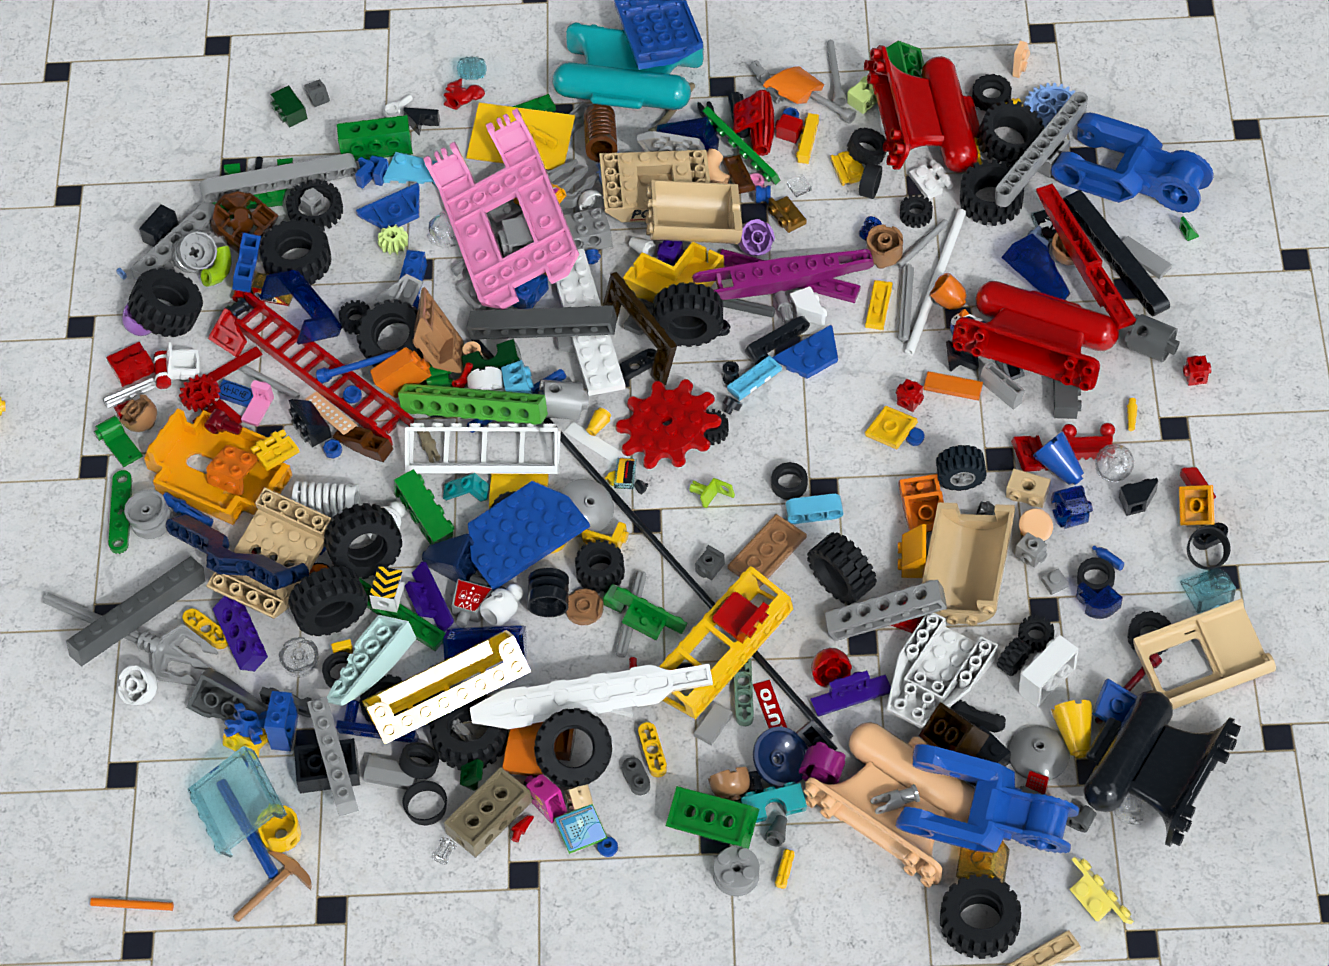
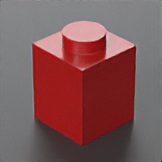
M783 113L780 120L778 119L775 123L776 138L796 144L802 134L803 120Z

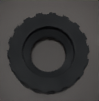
M986 74L979 77L975 84H973V102L976 107L986 112L993 104L996 103L998 106L999 101L1006 103L1008 100H1011L1012 87L1005 77ZM993 88L999 90L1001 94L997 98H988L983 95V91Z
M858 128V130H854L850 137L847 151L855 161L861 164L872 163L878 165L883 161L887 153L883 150V144L887 140L880 132L874 129ZM860 143H867L874 147L876 151L868 150Z
M1144 611L1141 614H1137L1129 624L1128 643L1135 650L1133 639L1141 636L1140 631L1143 627L1153 626L1161 629L1171 625V622L1167 620L1166 616L1158 612ZM1168 649L1163 650V651H1161V652H1158L1157 654H1158V655H1161L1163 652H1166Z

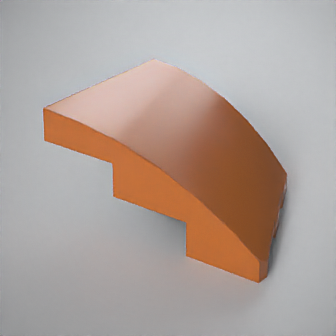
M796 66L775 74L764 82L763 87H772L782 97L796 104L807 103L812 91H822L825 84L800 66Z

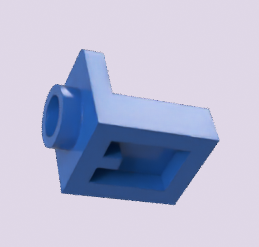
M371 156L370 160L375 165L372 177H374L375 185L382 186L384 183L383 177L389 167L388 160L383 157Z
M360 157L358 159L360 169L357 170L355 177L357 186L363 189L374 178L372 177V171L375 165L371 160Z

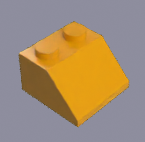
M922 524L902 534V542H898V554H902V559H898V570H901V578H923L926 565V524Z

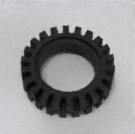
M316 179V183L308 180V185L305 182H301V188L296 185L295 191L291 190L290 195L287 196L286 208L289 219H296L297 221L305 219L308 223L311 221L316 226H320L323 231H325L324 226H327L328 229L332 228L331 222L334 225L338 223L337 219L340 220L341 214H343V203L337 187H334L331 182L328 185V182L325 180L321 184L320 179ZM311 188L323 194V197H326L331 202L329 209L318 216H306L299 211L300 198L306 190Z

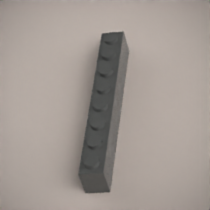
M607 305L470 311L467 330L471 340L614 335L617 315L614 306Z
M190 556L66 640L69 656L81 667L206 582L203 566Z

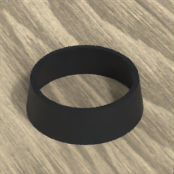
M1210 526L1197 529L1190 536L1187 544L1189 560L1196 567L1205 570L1222 566L1228 560L1231 551L1227 536L1221 530ZM1198 534H1212L1222 543L1223 557L1217 565L1206 567L1196 562L1192 557L1190 542Z
M420 781L411 785L406 790L402 801L403 808L414 823L423 826L432 825L441 820L445 815L447 794L443 787L435 782ZM423 791H432L439 794L444 801L443 809L432 818L419 819L413 817L408 812V805L416 794Z

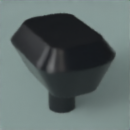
M637 479L634 487L642 495L647 490L648 483L644 484L642 480Z

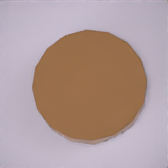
M578 589L575 593L569 595V608L565 614L574 624L581 626L590 625L602 616L604 611L603 600L594 590Z

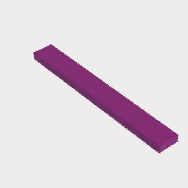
M722 249L720 252L724 256V267L765 261ZM834 278L798 287L799 289L811 287L812 291L817 294L851 303L856 302L861 289L860 285Z

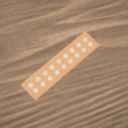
M317 391L305 399L311 401L321 416L343 435L357 426Z

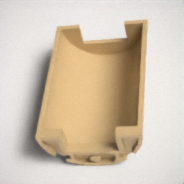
M938 502L922 584L929 580L938 579L944 588L947 609L934 613L946 618L947 623L951 625L968 624L975 626L977 623L987 621L995 615L1010 541L1015 505L995 504V515L960 514L957 503Z

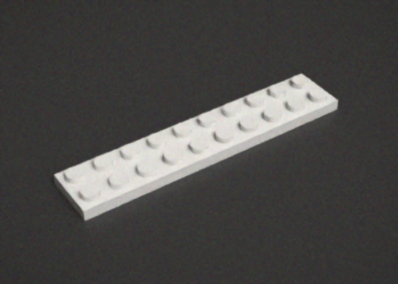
M584 248L578 249L579 256L569 275L555 282L562 307L601 306ZM610 335L571 336L589 396L625 389V382Z

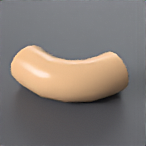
M709 149L707 151L710 183L729 184L730 175L725 174L719 168L720 163L723 161L722 154L716 149Z

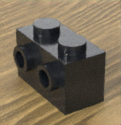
M160 204L139 228L143 242L152 247L157 245L174 227L179 225L174 210Z

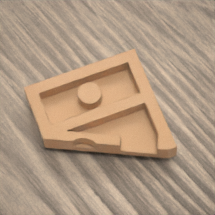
M1021 40L1014 53L1013 77L1017 78L1020 77L1022 72L1026 71L1027 60L1030 56L1027 42Z

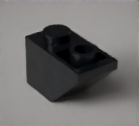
M1157 478L1144 479L1141 482L1128 483L1120 487L1119 499L1126 516L1146 511L1157 491Z

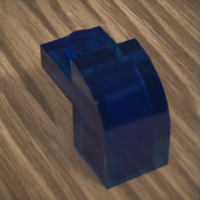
M1084 582L1077 586L1076 597L1081 604L1086 605L1085 614L1089 617L1104 619L1113 615L1122 606L1123 597L1109 585L1098 594Z

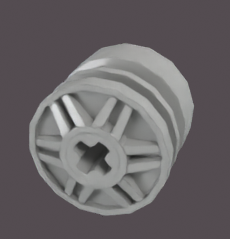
M197 231L178 239L172 247L171 255L177 268L183 272L194 273L206 269L213 264L216 259L217 248L214 240L209 235ZM193 251L194 255L190 256L189 252Z

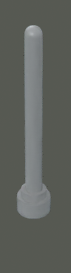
M830 39L827 41L835 89L832 99L833 103L843 106L847 103V97L841 89L834 41Z
M812 91L810 98L840 114L845 122L850 124L854 121L856 117L855 110L842 108Z

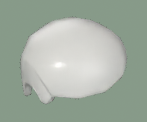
M596 190L585 191L579 197L578 208L580 212L600 207L604 208L603 195Z

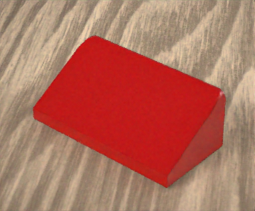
M1197 467L1181 469L1180 477L1186 486L1208 485Z

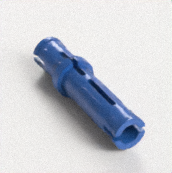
M168 492L164 493L163 497L167 505L175 513L186 514L209 527L213 525L214 521L212 518L189 506L185 500L178 499Z

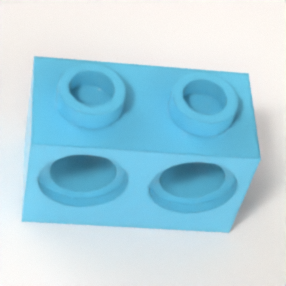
M520 360L501 367L506 392L532 394L531 388L534 385L529 366H525L523 361Z

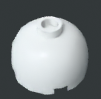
M129 666L122 671L118 679L121 680L120 686H118V693L126 704L143 705L151 701L156 695L158 689L157 678L146 667Z

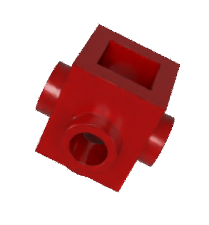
M1206 355L1187 357L1186 365H1183V374L1187 378L1188 386L1207 384L1212 368L1210 362L1207 363Z
M906 379L896 389L897 405L911 412H914L924 399L923 386L916 381Z

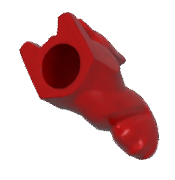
M462 78L447 85L446 90L450 93L446 92L444 94V97L447 98L444 106L457 110L472 100L482 99L485 91L479 85H470L467 89L463 88Z

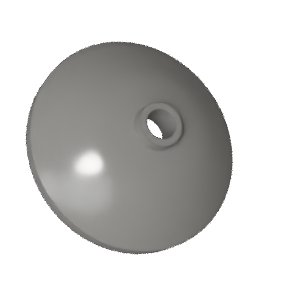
M577 479L568 483L560 492L569 496L591 526L587 530L598 533L611 522L614 513L613 500L606 488L600 483L590 479ZM587 500H590L592 505L588 504Z
M1027 727L1019 731L1012 738L1009 745V751L1011 752L1010 764L1020 776L1026 779L1028 778L1029 771H1033L1049 777V781L1053 780L1065 771L1069 763L1070 752L1062 735L1048 727Z

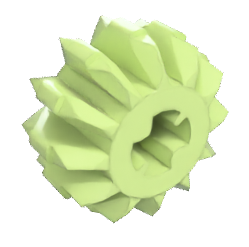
M396 224L394 227L388 225L387 229L382 228L381 233H378V245L384 253L388 252L391 255L395 252L398 255L399 251H404L405 247L408 246V234L404 231L403 227L398 228Z

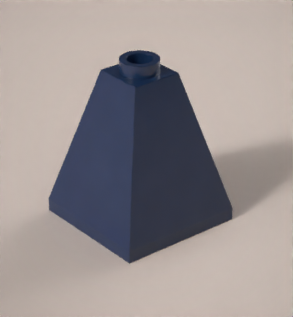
M463 534L429 545L422 554L423 562H426L430 569L456 583L458 579L469 582L470 577L477 570L471 560L470 546L474 545V541L469 534Z

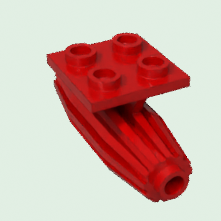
M758 90L748 98L734 104L733 131L738 133L749 127L752 149L759 156L770 153L774 138V108L771 95L766 90Z

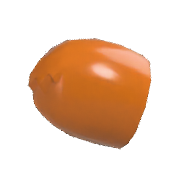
M944 273L939 276L930 292V296L936 303L949 310L959 309L966 303L965 288L950 273Z

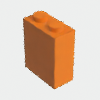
M407 347L370 370L374 384L395 399L399 397L398 392L405 384L418 385L432 376L429 370V362H426L424 358H421L415 351L412 352Z

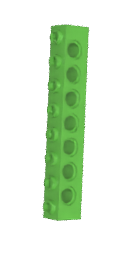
M405 384L398 392L400 407L409 414L461 417L462 419L474 418L479 420H496L497 422L509 421L514 423H531L533 425L542 424L548 415L545 395L417 384Z

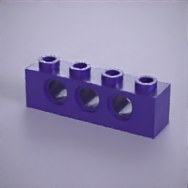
M223 596L213 608L215 616L239 669L255 672L268 658L264 645L259 638L245 605Z

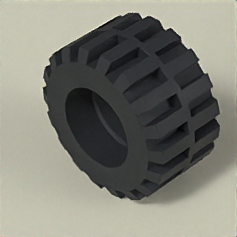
M596 540L595 543L590 541L587 546L583 545L581 551L578 550L577 557H575L578 582L581 583L584 589L588 588L599 594L600 591L607 593L612 584L619 586L621 580L624 579L625 573L624 557L620 548H616L614 543L609 544L607 540H604V542ZM598 563H605L609 565L606 569L603 570H594L591 568L593 565Z

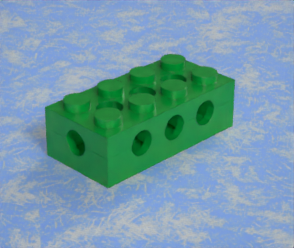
M407 115L337 124L341 154H352L355 161H358L360 157L366 160H370L371 156L393 157L395 152L407 155L413 154Z
M676 786L666 827L749 849L760 809Z

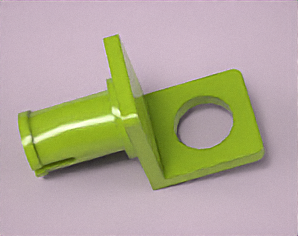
M713 478L707 486L693 481L689 488L690 492L701 495L700 498L704 508L708 507L717 493L731 498L735 497L733 486L716 478ZM721 486L726 487L729 491L724 490Z

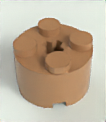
M884 224L877 225L868 233L866 249L871 251L873 262L877 268L883 269L892 266L902 258L903 235L894 226L891 228L886 227Z

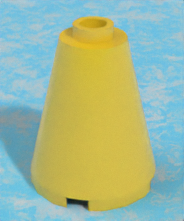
M1075 700L1057 704L1054 706V709H1051L1070 755L1075 756V758L1086 757L1091 747L1092 704L1089 700H1081L1082 703L1080 704L1075 703Z

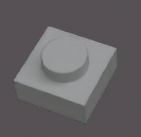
M1059 568L1041 577V581L1051 595L1067 588L1069 582Z

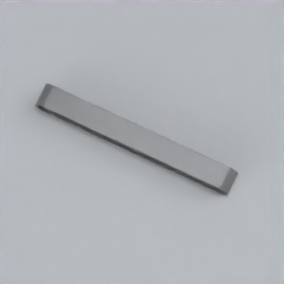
M1075 92L1000 181L995 192L996 205L1000 207L1010 205L1086 112L1087 94Z
M346 153L208 178L199 183V188L204 202L212 203L219 201L225 194L237 191L255 195L293 188L296 185L301 186V182H305L308 185V180L316 183V179H320V182H323V180L331 181L348 178L356 174L358 167L354 156Z

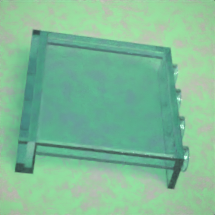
M242 746L188 788L191 795L190 800L199 811L198 816L207 827L206 832L215 843V850L220 855L223 854L230 858L233 856L230 850L274 816L282 819L287 815L255 751L246 746Z

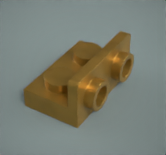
M788 196L777 201L772 197L769 198V213L771 216H775L780 227L784 228L788 233L807 224V219Z

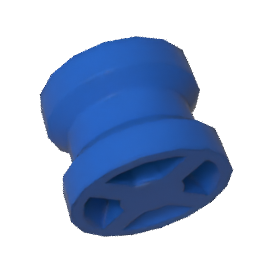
M756 185V203H769L771 185L766 187Z

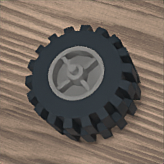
M952 446L949 449L943 450L936 457L938 481L945 489L952 491L969 490L982 484L986 479L984 454L982 450L977 449L975 446Z

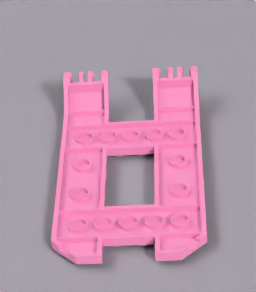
M518 108L512 110L516 118L512 123L508 114L503 115L506 126H504L500 117L497 118L496 121L500 126V129L495 131L493 123L486 124L487 130L506 168L475 184L473 176L455 141L449 145L453 151L452 155L448 156V152L444 147L440 149L444 159L441 158L438 151L434 152L437 163L432 164L430 156L423 158L439 189L479 302L483 306L502 310L519 302L515 291L516 287L545 272L549 281L553 284L569 275L579 256L578 249L536 143ZM517 197L534 242L503 258L487 212Z

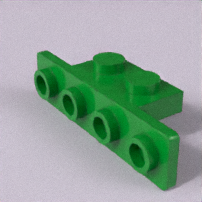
M617 587L612 597L629 607L621 623L656 641L664 626L679 634H683L688 624L681 617L666 612L662 607L649 603L646 599L632 594L625 588Z

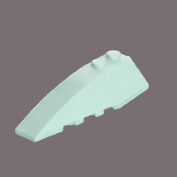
M378 615L356 641L353 654H349L346 667H342L340 671V679L335 681L327 696L328 703L343 706L363 694L385 676L417 639L409 621Z

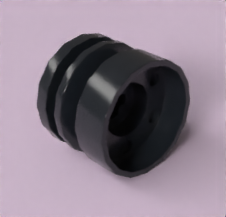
M540 568L531 572L528 576V610L540 617H557L566 613L569 608V576L564 571L556 568Z

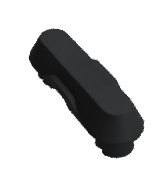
M962 700L957 701L950 707L977 727L983 725L988 731L994 733L1000 732L1005 728L1006 719L1003 715L979 711L968 705L966 701L962 702Z

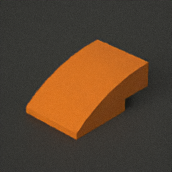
M938 474L899 480L898 485L909 531L922 524H926V532H931L938 502L944 503Z
M543 722L510 729L502 767L506 772L522 776L532 775L533 777L543 774L536 762L534 753L536 735Z

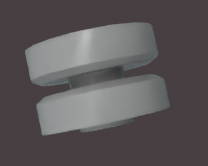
M142 490L130 497L125 505L124 512L126 518L138 537L155 539L167 532L166 521L173 518L164 497L159 492Z

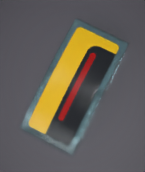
M617 459L614 488L634 489L637 459Z

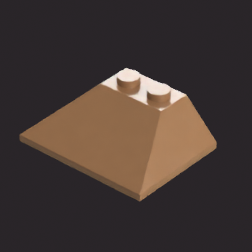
M423 287L421 289L414 328L413 344L417 349L421 350L425 361L429 362L433 368L461 373L463 368L461 357L463 356L464 340L428 290Z

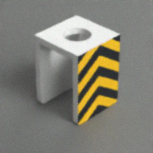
M378 567L369 594L373 609L397 613L405 588V582H401L402 570Z

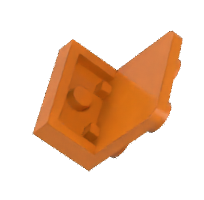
M226 445L206 467L207 483L231 494L241 496L244 493L243 478L258 462L257 456L231 445Z

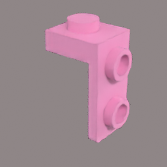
M253 380L251 384L253 398L241 420L244 423L259 426L274 396L271 385L264 381Z

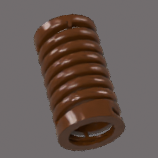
M590 105L584 112L586 154L592 161L600 163L599 153H617L618 151L615 112L611 106Z

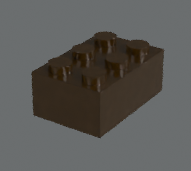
M940 702L918 736L931 746L976 757L989 734L955 710Z

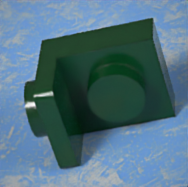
M476 759L461 766L460 785L473 791L478 789V781L482 780L483 761Z

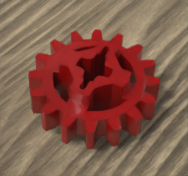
M197 374L195 379L189 377L190 382H184L185 388H180L181 394H179L183 406H186L189 411L193 409L194 412H197L198 409L203 411L205 407L211 409L210 404H216L215 398H220L219 392L221 390L216 379L213 380L212 376L207 378L205 374L202 377H199Z

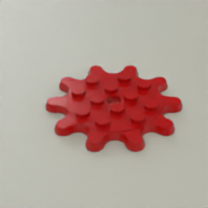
M688 379L682 380L674 390H666L662 382L655 381L651 387V396L646 399H639L634 396L628 399L627 407L633 411V415L616 423V431L618 433H626L631 436L623 444L622 453L625 456H631L636 452H643L645 454L643 465L647 469L654 468L662 458H669L674 467H682L686 463L685 454L688 450L697 449L704 452L710 448V441L704 437V432L707 429L717 428L721 425L722 420L718 415L706 413L707 407L715 401L714 395L710 392H704L698 396L692 395L693 383ZM671 419V424L667 426L663 425V423H665L666 421H670Z

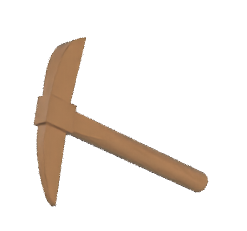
M268 851L272 857L284 865L285 869L233 916L237 922L242 920L290 874H294L311 890L312 882L310 876L296 860L279 852Z

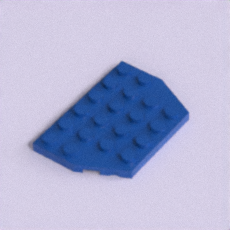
M614 0L617 14L638 69L674 64L703 48L702 38L686 0Z
M531 481L468 523L469 535L474 541V545L470 546L471 560L494 591L591 526L569 496Z

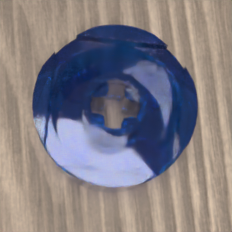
M1082 485L1052 493L1051 504L1055 503V509L1052 511L1060 527L1067 529L1089 522L1093 506L1090 501H1087Z

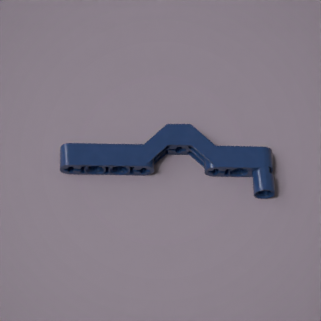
M186 514L166 521L168 533L206 553V567L218 574L249 576L273 590L300 582L302 578L309 576L308 567L302 562L285 567L262 554L234 553L228 550L230 544L226 535Z

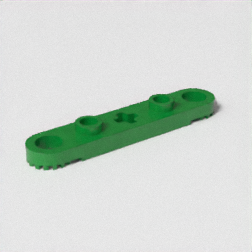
M126 470L116 472L112 478L108 545L115 554L124 553L129 546L130 523L126 518L124 510L127 501L132 497L133 480L131 474ZM121 477L127 478V480L123 483L118 482L119 478L121 479ZM120 509H123L122 514L118 515ZM117 541L124 542L120 547L114 546Z

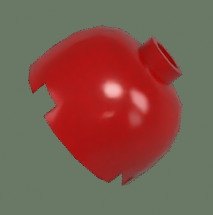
M826 648L814 656L811 664L812 675L818 685L827 687L830 682L837 678L851 676L852 665L843 651L837 648Z

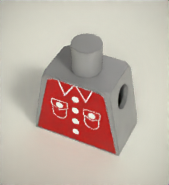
M458 579L451 606L453 615L457 617L455 623L464 628L467 626L468 621L480 622L483 618L480 613L481 603L493 592V589Z

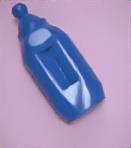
M1092 547L1096 555L1111 563L1113 568L1119 571L1123 569L1124 562L1108 549Z

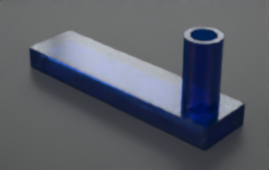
M356 700L348 702L344 721L337 720L336 729L339 734L381 739L374 725L355 723L360 702ZM411 731L392 741L418 742L419 736L416 731Z

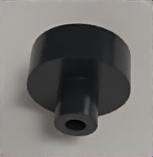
M728 395L723 400V403L727 405L724 412L731 415L733 409L739 411L743 405Z

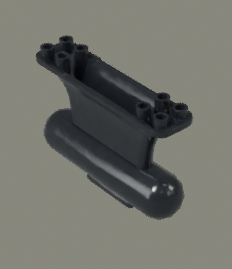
M1150 690L1141 693L1135 699L1122 722L1112 717L1106 720L1086 754L1087 759L1096 762L1097 765L1085 783L1084 798L1096 811L1111 812L1121 806L1128 793L1151 805L1162 817L1166 827L1165 845L1169 847L1172 844L1180 846L1185 835L1179 833V831L1182 833L1189 831L1192 821L1186 817L1192 819L1196 807L1192 806L1218 761L1224 764L1227 763L1230 753L1225 751V749L1234 750L1237 739L1232 738L1231 735L1237 737L1241 726L1235 724L1234 718L1229 717L1221 727L1206 733H1192L1171 727L1168 724L1173 716L1172 703L1161 692Z

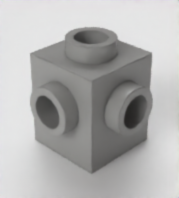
M1028 532L1016 545L1015 556L1020 558L1023 563L1035 568L1039 562L1042 563L1046 559L1047 544L1041 538H1036Z

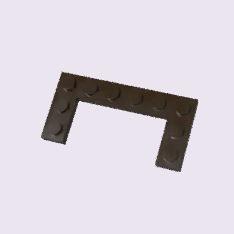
M617 272L611 273L603 306H614L618 320L622 305L654 344L657 351L650 375L655 381H660L666 385L677 349L676 343L646 309L645 305L638 299L625 280Z

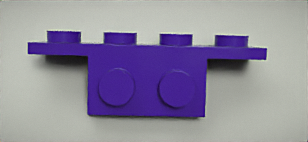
M422 561L412 572L416 582L408 581L404 587L418 616L433 618L437 627L446 632L454 623V619L427 563Z
M868 671L855 672L851 676L833 680L829 683V693L811 698L810 701L816 715L819 717L890 694L891 685L886 674L870 679Z

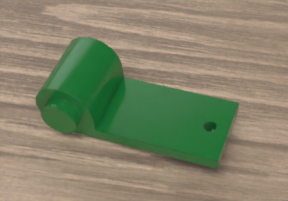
M116 415L95 426L96 430L93 432L96 438L105 443L123 468L143 457L142 453L125 433Z

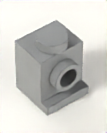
M314 188L306 190L300 198L302 205L300 210L308 216H317L326 208L323 194Z

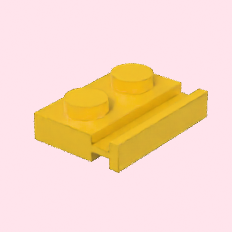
M848 151L838 153L836 156L831 155V162L842 186H845L846 183L852 184L861 180L864 171L863 165L855 161Z

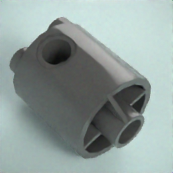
M1136 314V322L1131 332H1127L1124 340L1127 342V348L1160 362H1164L1169 353L1175 355L1180 341L1175 340L1178 328L1144 314Z

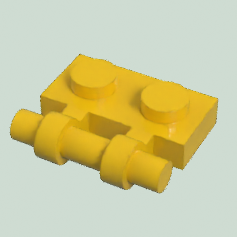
M284 429L271 433L270 437L263 441H257L256 445L250 448L253 454L257 453V459L267 471L299 453V448L290 436L285 437L287 434Z

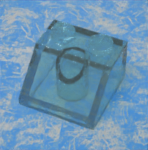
M1218 568L1180 580L1197 614L1234 601L1236 587L1228 573Z

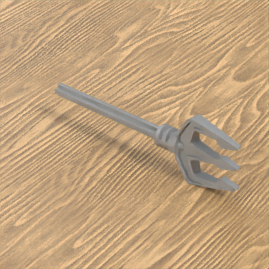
M577 159L548 171L547 174L551 183L563 173L571 172L578 164ZM588 166L576 170L573 175L555 183L554 185H558L566 192V197L561 201L560 206L576 207L580 195L593 187L599 179V173L586 178V183L572 194L567 192L577 181L585 176L589 170ZM497 232L494 235L497 240V243L499 244V237ZM464 259L451 268L455 276H458L467 269Z
M51 593L43 596V603L90 624L102 617ZM185 625L174 628L162 637H156V635L150 634L148 631L140 633L136 630L124 637L136 643L138 649L152 654L153 673L158 680L191 686H196L198 683L188 674L179 677L167 672L168 663L171 661L190 664L195 669H208V666L198 658H191L178 648L184 639L187 638L200 644L202 651L205 653L218 654L215 648Z

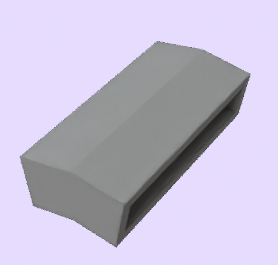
M992 362L983 367L980 375V381L983 382V385L1013 410L1022 403L1025 390Z
M373 756L369 757L363 775L365 782L406 790L415 784L417 780L406 775L401 770L399 761Z

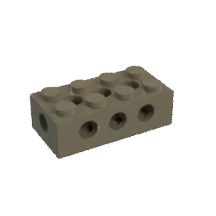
M500 767L444 822L446 834L476 858L532 803L530 790Z

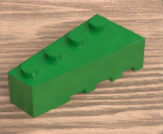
M412 469L394 479L393 494L396 498L400 497L406 510H410L409 513L415 524L420 523L419 529L430 545L453 538V530L455 528L452 522L446 520L443 508L433 500L435 497L432 491L424 486L425 482L421 474H417Z

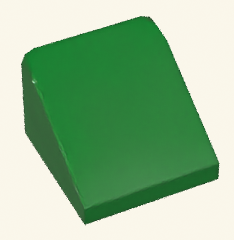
M1182 216L1179 229L1185 239L1190 241L1198 238L1199 235L1193 225Z
M612 584L603 597L604 606L621 613L626 605L612 598L617 589V586Z

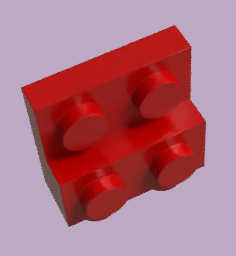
M140 342L106 357L122 387L155 372L154 364Z

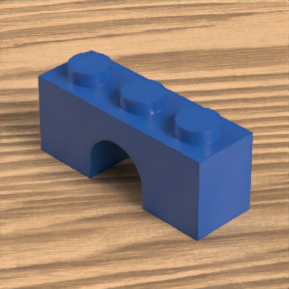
M243 233L238 262L236 263L233 277V290L251 292L261 236Z

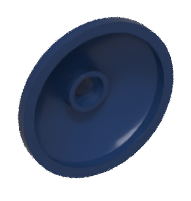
M773 727L761 733L753 747V762L757 772L767 783L782 788L786 783L795 782L797 784L802 780L803 774H799V769L808 748L795 731L786 727ZM773 757L777 759V763L774 762Z

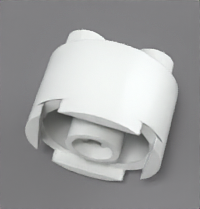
M485 367V370L481 371L478 368L467 377L468 389L506 392L502 371L498 368Z

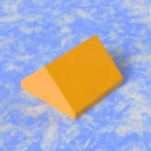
M1213 485L1180 486V525L1214 524Z

